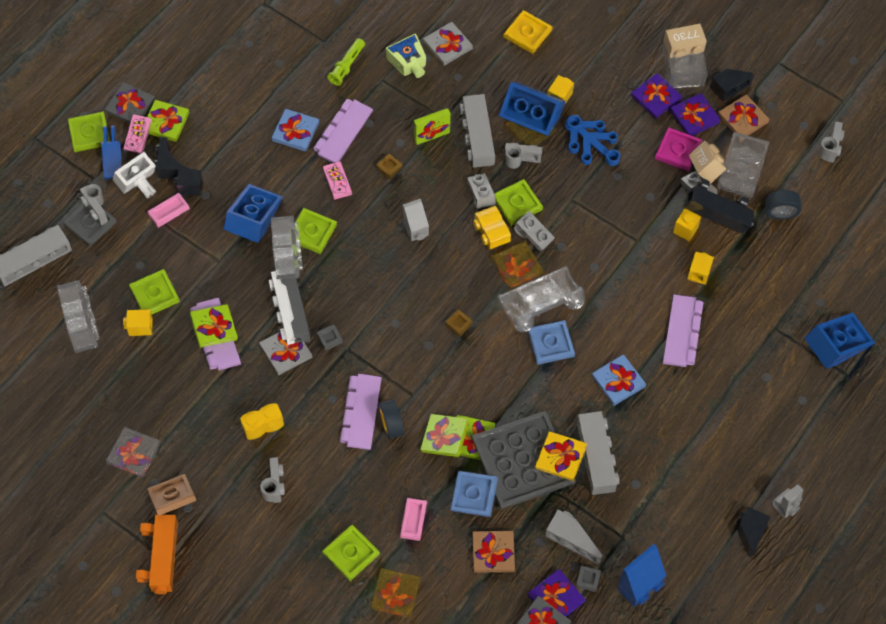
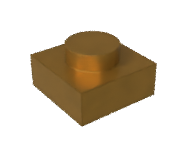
M390 154L376 165L377 169L389 179L403 168L402 163Z
M459 309L446 321V326L459 337L473 325V321Z

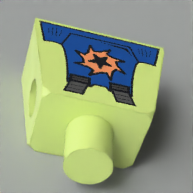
M416 34L386 47L387 60L402 75L406 76L413 73L416 78H419L425 74L423 67L426 65V56Z

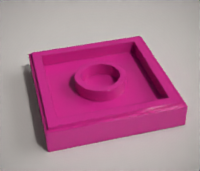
M668 127L655 159L690 171L693 163L689 155L702 143V139Z

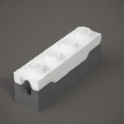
M294 268L271 272L272 279L269 280L271 291H275L276 296L272 297L274 306L279 307L280 311L276 312L278 323L283 324V328L280 329L282 340H287L288 345L303 341L304 343L311 342Z

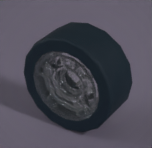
M791 190L773 192L765 199L766 214L773 219L794 218L802 211L800 195Z

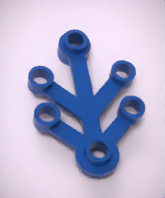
M572 115L566 119L565 128L570 132V143L568 145L570 153L575 154L579 151L577 134L583 137L582 164L589 165L592 162L591 145L605 157L608 165L615 166L620 162L621 155L617 150H608L598 141L607 140L608 143L615 144L618 140L616 132L601 133L605 129L604 121H582L577 115ZM594 128L596 132H588L586 129Z

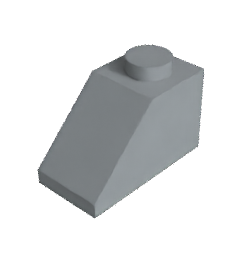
M421 199L403 204V224L411 241L422 240L429 235V225Z

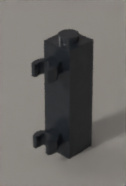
M704 178L702 183L698 182L696 186L687 192L684 208L739 233L745 232L754 224V210L746 207L749 198L743 195L740 200L736 199L733 202L708 191L710 181Z

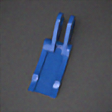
M106 126L103 127L104 142H101L105 180L113 178L114 172L122 167L121 142L116 141L114 126H111L112 141L108 142V129Z

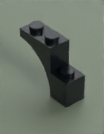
M160 137L159 144H156V155H158V158L154 160L156 166L154 171H157L158 178L174 179V187L178 189L180 195L201 196L203 181L201 170L190 169L177 162L170 153L168 137Z

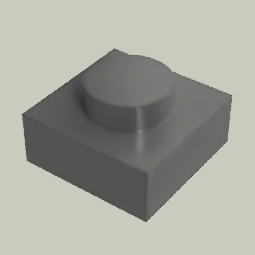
M335 325L317 332V336L325 351L343 343Z
M581 566L576 587L596 592L601 570Z

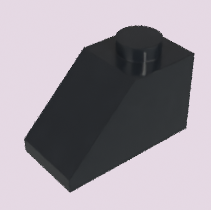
M725 69L722 72H716L712 76L710 88L724 102L749 87L754 75L751 72Z
M747 507L746 512L741 511L737 523L740 525L737 531L747 555L752 558L770 516Z

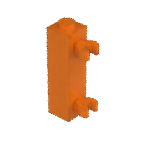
M155 515L154 524L141 523L140 526L142 536L153 535L150 571L136 570V579L139 583L149 582L151 591L156 594L172 592L178 528L176 515Z

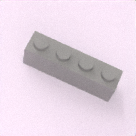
M485 94L463 96V104H460V114H464L465 118L462 119L463 130H467L465 144L469 145L470 150H467L468 161H472L473 168L492 166L495 164V152Z
M59 225L50 227L42 234L31 237L27 242L14 246L10 251L0 254V280L4 287L72 251L69 241Z
M602 411L578 414L577 425L580 440L587 443L584 460L591 494L615 492L620 482L618 472L615 473L613 467L616 465L615 456L610 453V448L612 447L611 437L606 434L608 429L607 419L603 418Z

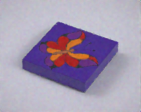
M658 73L631 92V97L655 119L682 99V95Z
M702 93L670 108V112L682 129L691 136L720 123V118Z
M560 569L527 594L532 602L540 596L566 617L586 601Z

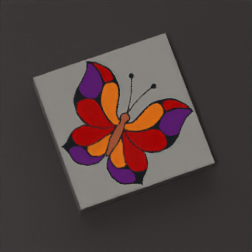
M453 22L423 38L424 44L443 66L473 49V45Z
M281 332L259 342L260 347L278 375L312 358V354L304 341L288 345L287 340H282Z

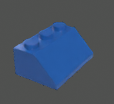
M511 82L499 116L549 136L560 118L566 101L522 83Z

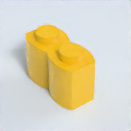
M496 206L475 213L473 225L476 230L480 231L482 243L487 245L489 249L511 241L509 229Z
M276 403L268 404L259 411L248 412L240 418L243 431L248 440L257 439L265 432L277 431L284 425L282 413Z

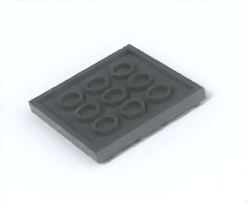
M546 411L472 436L486 475L498 477L495 497L500 510L573 485L576 482L575 479L571 481L537 470L535 467L549 431L555 433Z

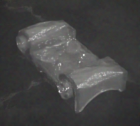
M563 267L498 296L501 309L519 332L529 331L534 325V317L564 303L569 309H579L585 302L584 288L579 287L574 282L567 267Z

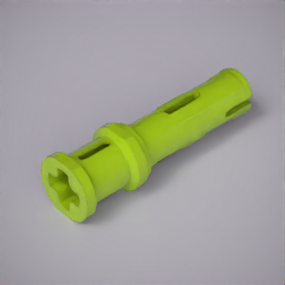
M355 39L342 60L336 62L334 70L327 76L332 84L340 86L344 76L349 74L351 64L365 46V42L362 39Z

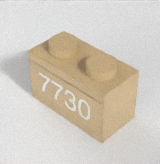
M701 24L665 31L664 43L669 58H679L684 55L704 52L707 41Z
M704 141L689 157L698 174L704 179L709 180L711 184L726 170L723 163L725 160L719 154L720 151L714 144L710 145Z

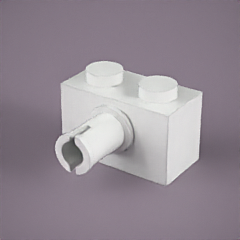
M143 152L115 171L113 181L124 194L132 188L138 187L148 199L150 195L153 196L156 193V190L146 179L154 173L156 166L146 153Z

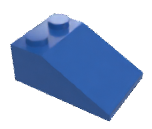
M248 184L227 211L224 230L258 243L266 233L283 197Z
M854 313L819 324L804 338L826 369L846 361L875 344Z
M655 544L650 546L623 569L617 590L633 607L639 603L641 605L650 598L649 594L652 591L658 592L665 585L666 573Z

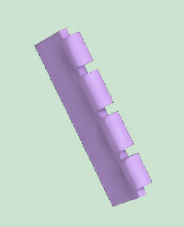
M346 99L340 108L341 111L337 112L331 124L322 134V138L318 140L313 149L318 152L320 157L332 163L339 162L373 112L372 108L355 99L354 101Z
M673 295L663 364L682 367L695 364V350L697 349L698 332L701 323L700 316L703 309V302L696 300L695 297Z
M219 298L196 303L197 306L192 307L190 311L221 306ZM234 341L203 347L210 369L218 367V370H223L241 365Z
M364 374L350 376L348 390L354 392L347 393L345 406L347 409L344 412L343 426L345 427L342 428L340 442L346 443L347 447L371 450L382 377Z

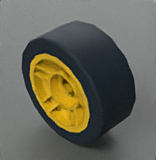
M391 399L379 403V411L387 437L392 439L404 435L403 423L396 401Z

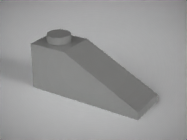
M557 510L546 529L545 537L599 565L603 555L578 521L569 512Z

